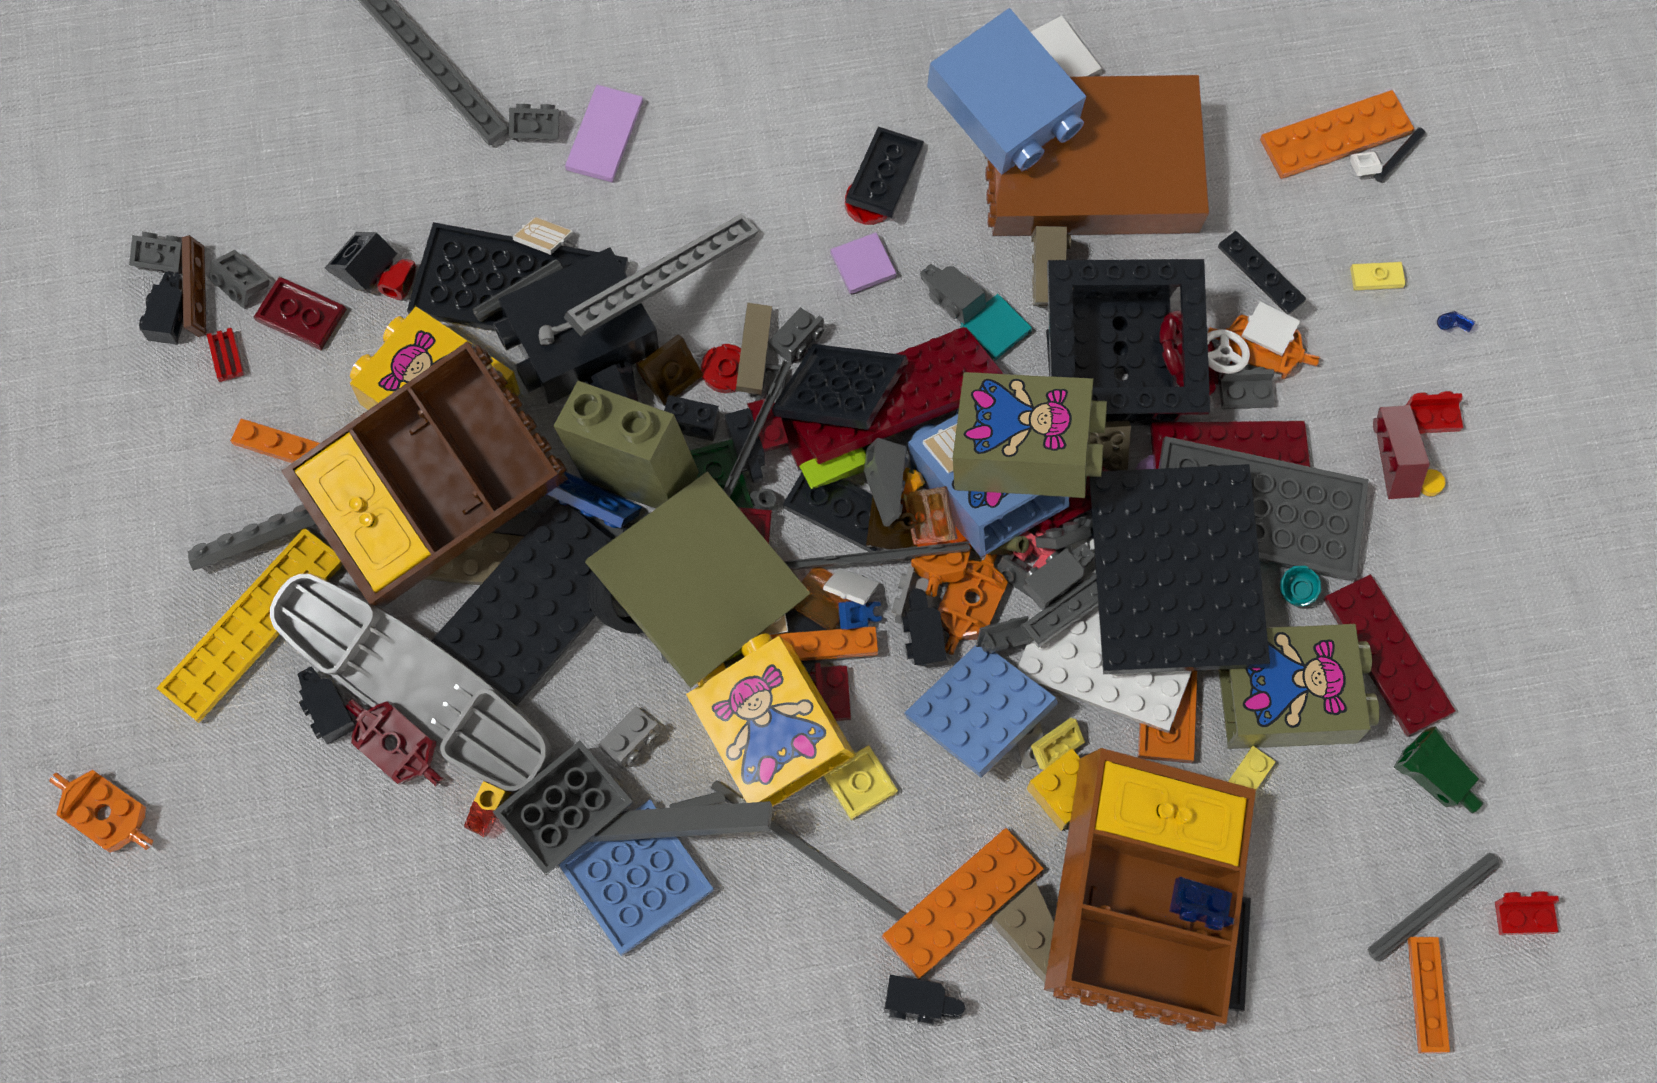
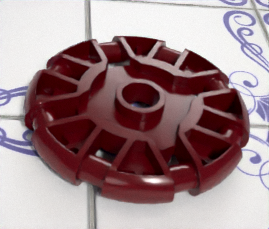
M1176 310L1167 314L1161 324L1160 345L1164 349L1162 355L1169 373L1176 377V383L1179 387H1184L1181 310ZM1212 340L1208 344V353L1215 350ZM1209 367V392L1211 395L1216 390L1215 384L1218 385L1220 372Z

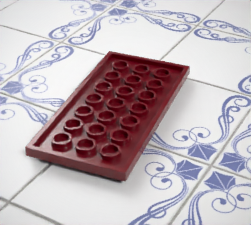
M962 327L896 353L906 355L908 364L868 430L796 419L789 420L819 465L871 444L877 438H886L958 409L964 372L1003 374V372L967 327Z

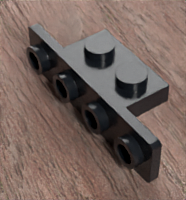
M1234 231L1219 243L1218 248L1287 315L1291 314L1305 302L1306 297L1240 233Z

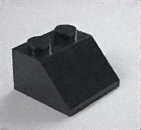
M355 232L326 265L325 269L355 290L366 291L377 283V277L382 271H386L392 266L393 258L398 253L377 232Z

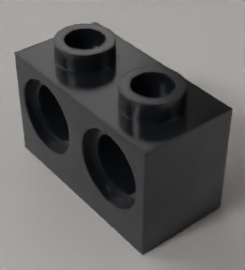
M668 395L664 411L674 414L682 434L714 441L720 420L719 406Z

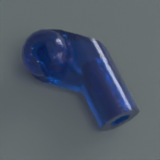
M1457 311L1442 314L1437 319V325L1442 330L1460 327L1467 332L1471 331L1476 322Z

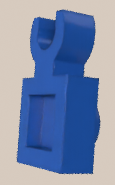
M854 601L838 603L841 629L868 626V621L878 622L882 620V616H875L873 614L874 607L881 606V602L870 601L864 605Z

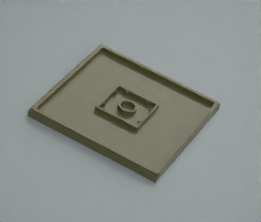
M708 472L585 561L690 688L699 683L737 653L745 643L765 631L810 594L807 588Z

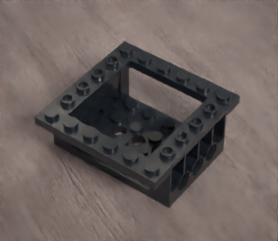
M1204 259L1048 260L1050 377L1093 379V401H1107L1106 422L1129 421L1131 426L1151 425L1152 422H1176L1181 415H1204L1210 413ZM1177 287H1180L1184 387H1173V375L1168 371L1162 355L1164 349L1160 345V327L1165 316L1170 313V297ZM1117 318L1124 320L1126 329L1122 331L1116 330L1112 325V321ZM1121 343L1125 345L1127 353L1119 356L1115 354L1113 346ZM1117 368L1124 369L1128 374L1127 379L1124 381L1117 380L1114 376V370Z

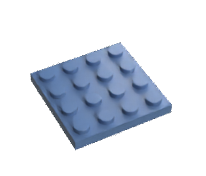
M975 645L904 713L908 720L982 778L1058 702L1056 697L996 652H984L982 647H976Z
M648 800L635 810L657 808L651 800ZM677 837L588 842L559 865L620 956H623L714 891Z

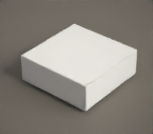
M1374 151L1352 154L1350 156V163L1357 176L1382 172V164Z

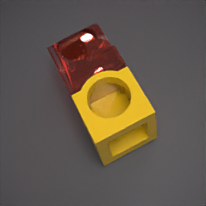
M483 781L470 807L464 828L484 838L487 837L496 821L493 811L508 800L511 792Z

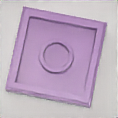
M877 233L830 249V254L849 294L896 277V272Z

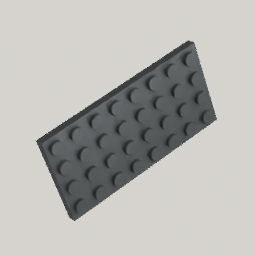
M1165 436L1162 442L1158 469L1250 464L1260 562L1289 568L1305 565L1317 574L1351 581L1356 579L1369 479Z

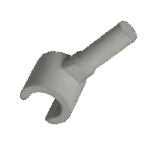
M568 322L557 327L542 326L539 330L540 344H552L555 341V334L573 327Z

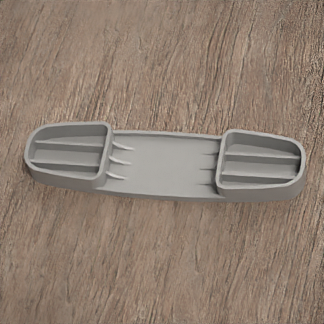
M298 574L293 576L282 585L275 595L270 606V619L273 627L292 647L321 672L333 676L371 707L386 701L392 702L393 706L430 739L437 741L435 750L440 752L447 761L505 791L520 790L548 766L552 757V745L549 737L496 688L446 650L403 621L376 605H369L367 600L348 589L317 575Z

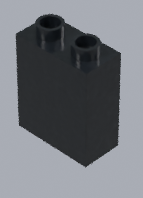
M611 247L498 298L504 318L493 322L494 329L506 351L518 346L525 360L515 364V367L527 392L529 393L541 388L549 404L571 394L577 381L583 383L587 381L588 384H591L593 382L591 377L594 374L615 364H620L621 368H623L624 362L627 361L631 366L659 349L657 329L642 303L582 337L574 328H570L555 334V341L552 344H540L539 330L542 326L557 327L567 323L564 318L567 311L627 278Z

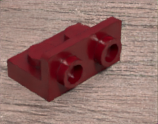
M815 663V672H810V677L836 721L851 720L847 665L821 667L820 663Z

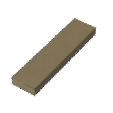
M747 303L736 391L760 395L762 393L772 306Z

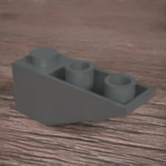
M877 438L866 449L864 473L884 526L888 527L902 513L903 505L900 503L905 488L903 472L906 469L908 459L905 457L906 446Z

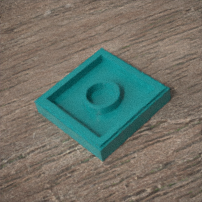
M996 294L987 301L986 308L966 324L962 322L960 324L961 328L967 327L993 361L997 360L1032 330V327L999 294Z

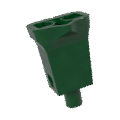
M1436 726L1423 731L1402 751L1401 756L1394 765L1395 769L1415 780L1445 807L1458 805L1460 802L1470 813H1474L1483 805V801L1470 790L1479 778L1448 746L1443 734Z

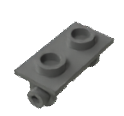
M1006 554L1002 557L997 570L1003 574L1009 584L1029 596L1023 589L1024 580L1026 579L1025 575L1028 573L1026 571L1028 565L1015 557L1014 554L1012 556Z
M1029 617L1013 618L1005 622L980 628L976 647H982L984 652L993 653L1007 649L1009 647L1007 640L1010 641L1013 647L1030 643L1032 639L1022 628V624L1028 621Z

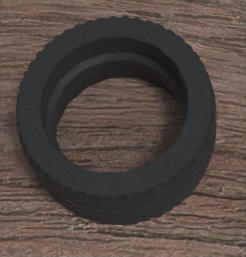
M592 571L587 586V598L594 615L602 623L617 631L630 634L644 633L631 616L621 617L616 614L612 606L611 592Z

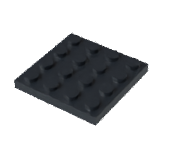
M813 344L771 408L773 416L868 430L907 366V357L901 354Z

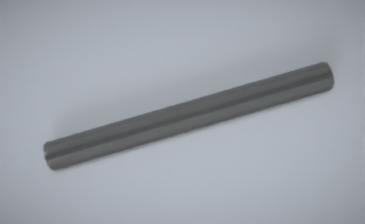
M1487 853L1369 946L1367 949L1369 955L1375 961H1380L1499 867L1500 863L1497 856L1493 853Z

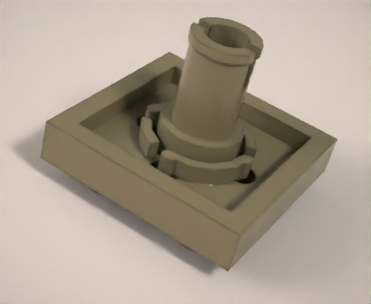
M1129 421L1106 422L1105 434L1091 433L1090 444H1103V459L1105 458V460H1103L1102 467L1104 466L1108 471L1128 470L1131 430Z

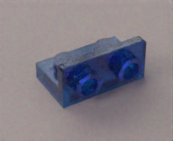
M1183 877L1175 878L1169 912L1179 914V918L1184 921L1196 922L1198 920L1206 923L1205 927L1213 930H1223V927L1234 924V918L1228 916L1232 893Z

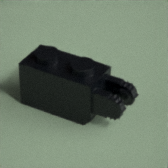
M915 587L908 593V597H910V610H904L905 617H901L903 633L908 632L909 643L905 644L907 660L911 659L914 665L946 661L940 612L934 607H928L925 592L923 589Z
M896 975L889 976L883 1013H888L890 1019L906 1021V1017L916 1018L918 1024L934 1026V1022L940 1023L942 1017L961 1018L966 1008L965 1002H962V1000L945 996L946 990L941 983Z

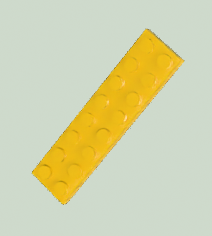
M306 528L302 529L156 689L196 722L200 723L280 635L272 625L270 606L282 585L289 578L298 574H312L330 580L343 565L334 550Z

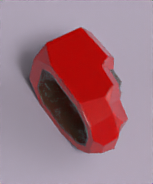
M402 259L382 274L377 285L379 292L396 300L403 299L408 294L417 269L416 263L409 259Z

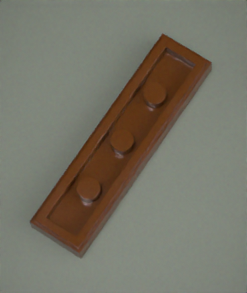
M188 235L182 237L183 322L185 329L197 337H201L207 333L205 249L203 244Z

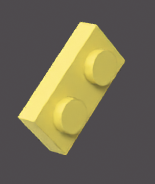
M1252 746L1228 782L1257 790L1276 761Z

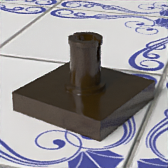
M679 334L638 364L658 402L663 406L666 405L668 395L678 396L703 376L684 338Z
M872 496L866 547L880 550L917 547L921 536L924 504L901 499L900 503L903 505L902 513L898 519L887 527L882 522L874 497Z

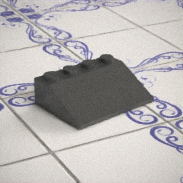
M579 740L495 809L493 813L512 838L547 876L628 808L633 801Z

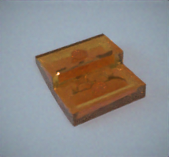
M947 486L903 493L907 513H912L916 518V522H911V524H916L911 529L914 545L958 539Z
M822 567L812 568L801 582L810 594L796 605L794 609L824 628L834 630L840 621L838 603L851 600L842 599L841 596L823 590L824 585L833 574Z

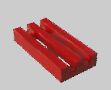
M227 328L226 332H222V330L216 331L217 334L212 335V333L206 334L218 381L222 382L244 376L233 329ZM227 338H229L233 358L237 370L234 372H232L224 340ZM216 341H219L227 374L222 372Z

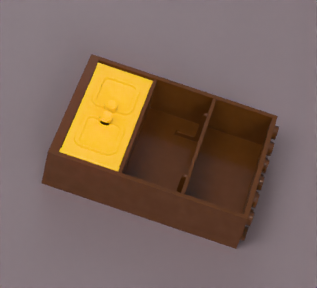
M468 341L281 470L369 605L385 607L568 480L564 474L567 471L565 465L559 458H556L553 454L551 455L549 452L552 449L550 443L544 436L541 437L538 432L536 433L534 429L538 427L529 414H526L523 410L521 411L519 407L523 405L514 392L512 393L505 387L508 384L507 380L499 370L497 371L490 365L493 362L491 356L485 349L482 350L478 344L474 346Z

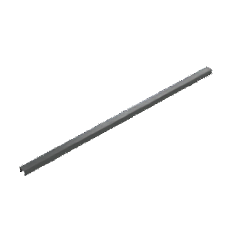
M785 359L723 489L729 498L792 363L785 361Z
M969 541L789 560L784 561V563L790 570L967 552L970 551Z
M717 780L712 784L711 789L716 792L722 791L725 799L732 804L747 803ZM771 820L770 831L893 919L899 921L905 915Z

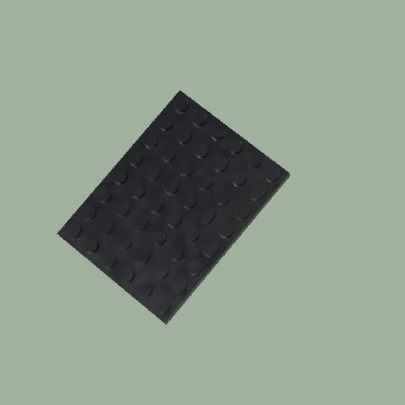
M1250 464L1102 471L1101 477L1089 476L1103 675L1268 668L1270 666Z

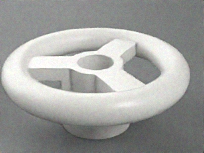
M1223 329L1207 333L1208 344L1212 339L1220 337L1219 347L1208 353V366L1226 374L1236 373L1245 368L1249 362L1250 351L1242 337L1232 331ZM1229 339L1239 345L1242 357L1233 352L1229 346ZM1231 361L1236 363V365L1229 366Z

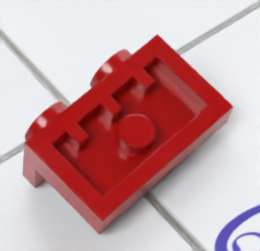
M1444 391L1439 394L1428 395V393L1421 392L1411 396L1406 404L1411 406L1420 434L1460 432L1463 428L1459 403L1463 399L1462 393Z
M1547 891L1533 892L1531 896H1521V892H1508L1503 894L1504 897L1495 901L1499 935L1558 933L1554 906L1555 903L1559 902L1557 895L1549 896Z

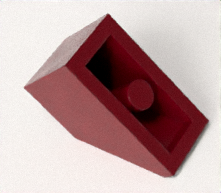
M765 399L747 403L754 422ZM772 409L759 434L764 453L786 447L788 444L781 417L773 416Z

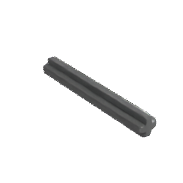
M558 260L550 262L473 309L475 317L480 322L501 310L498 298L563 269L562 265Z

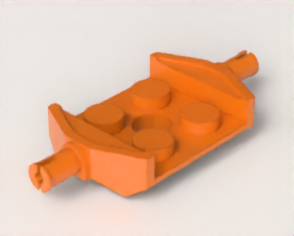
M1241 314L1225 330L1232 331L1241 337L1249 323V316ZM1209 327L1208 333L1219 329ZM1297 329L1293 334V341L1288 343L1282 356L1243 338L1250 351L1248 364L1266 369H1274L1275 372L1282 373V379H1285L1298 363L1303 362L1317 367L1320 356L1304 353L1305 349L1302 346L1301 334ZM1229 339V346L1233 352L1242 357L1239 345Z
M942 509L926 511L924 513L925 521L917 547L967 541ZM970 543V551L920 556L914 557L911 560L914 572L918 576L928 579L926 595L931 596L932 592V597H935L938 586L942 582H957L964 578L972 548Z
M986 554L981 562L968 560L964 578L957 582L949 583L938 611L940 612L942 627L950 636L945 645L946 653H948L951 646L950 655H954L959 641L977 640L979 629L990 625L1002 595L1007 588V580L1003 574L994 568L996 554ZM975 592L980 599L976 603H969L965 599V594Z
M94 770L83 774L73 781H68L59 773L53 774L59 781L52 777L50 778L49 782L62 790L56 815L103 849L111 853L120 850L130 841L136 842L145 850L150 848L144 841L152 845L153 840L144 835L140 830L146 814V807ZM109 806L111 809L110 816L105 820H99V810Z

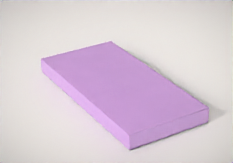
M596 85L567 159L566 170L613 183L641 109L643 97Z

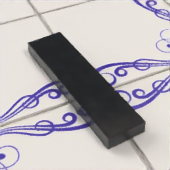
M1242 897L1228 1009L1241 1012L1245 1011L1251 906V898Z

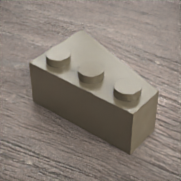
M1036 226L1031 235V242H1034V254H1032V263H1034L1032 276L1033 306H1048V260H1070L1066 259V251L1071 248V234H1067V227Z
M1034 881L995 916L991 924L1045 984L1054 921L1036 881Z

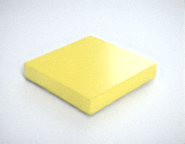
M869 745L856 752V756L823 776L850 820H853L898 792Z

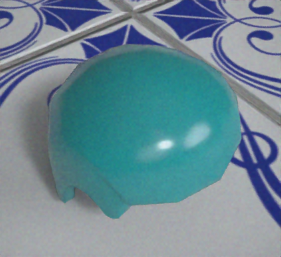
M1293 566L1284 573L1280 581V590L1284 599L1291 605L1305 607L1318 599L1321 592V582L1319 576L1308 566Z

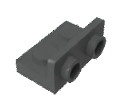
M516 104V108H509V138L559 140V118L561 111L555 109V105L541 104L540 109L531 108V104Z
M143 231L142 236L132 235L130 266L182 273V237L166 235V240L157 239V233Z
M236 250L211 261L209 279L242 308L248 306L249 296L269 286V278Z
M800 307L768 341V347L788 362L793 363L796 358L800 359L808 350V345L813 340L817 341L824 333V318L820 315L814 318Z
M1256 367L1252 370H1241L1232 374L1222 373L1219 379L1222 409L1273 408L1275 404L1272 379L1275 375L1274 369Z

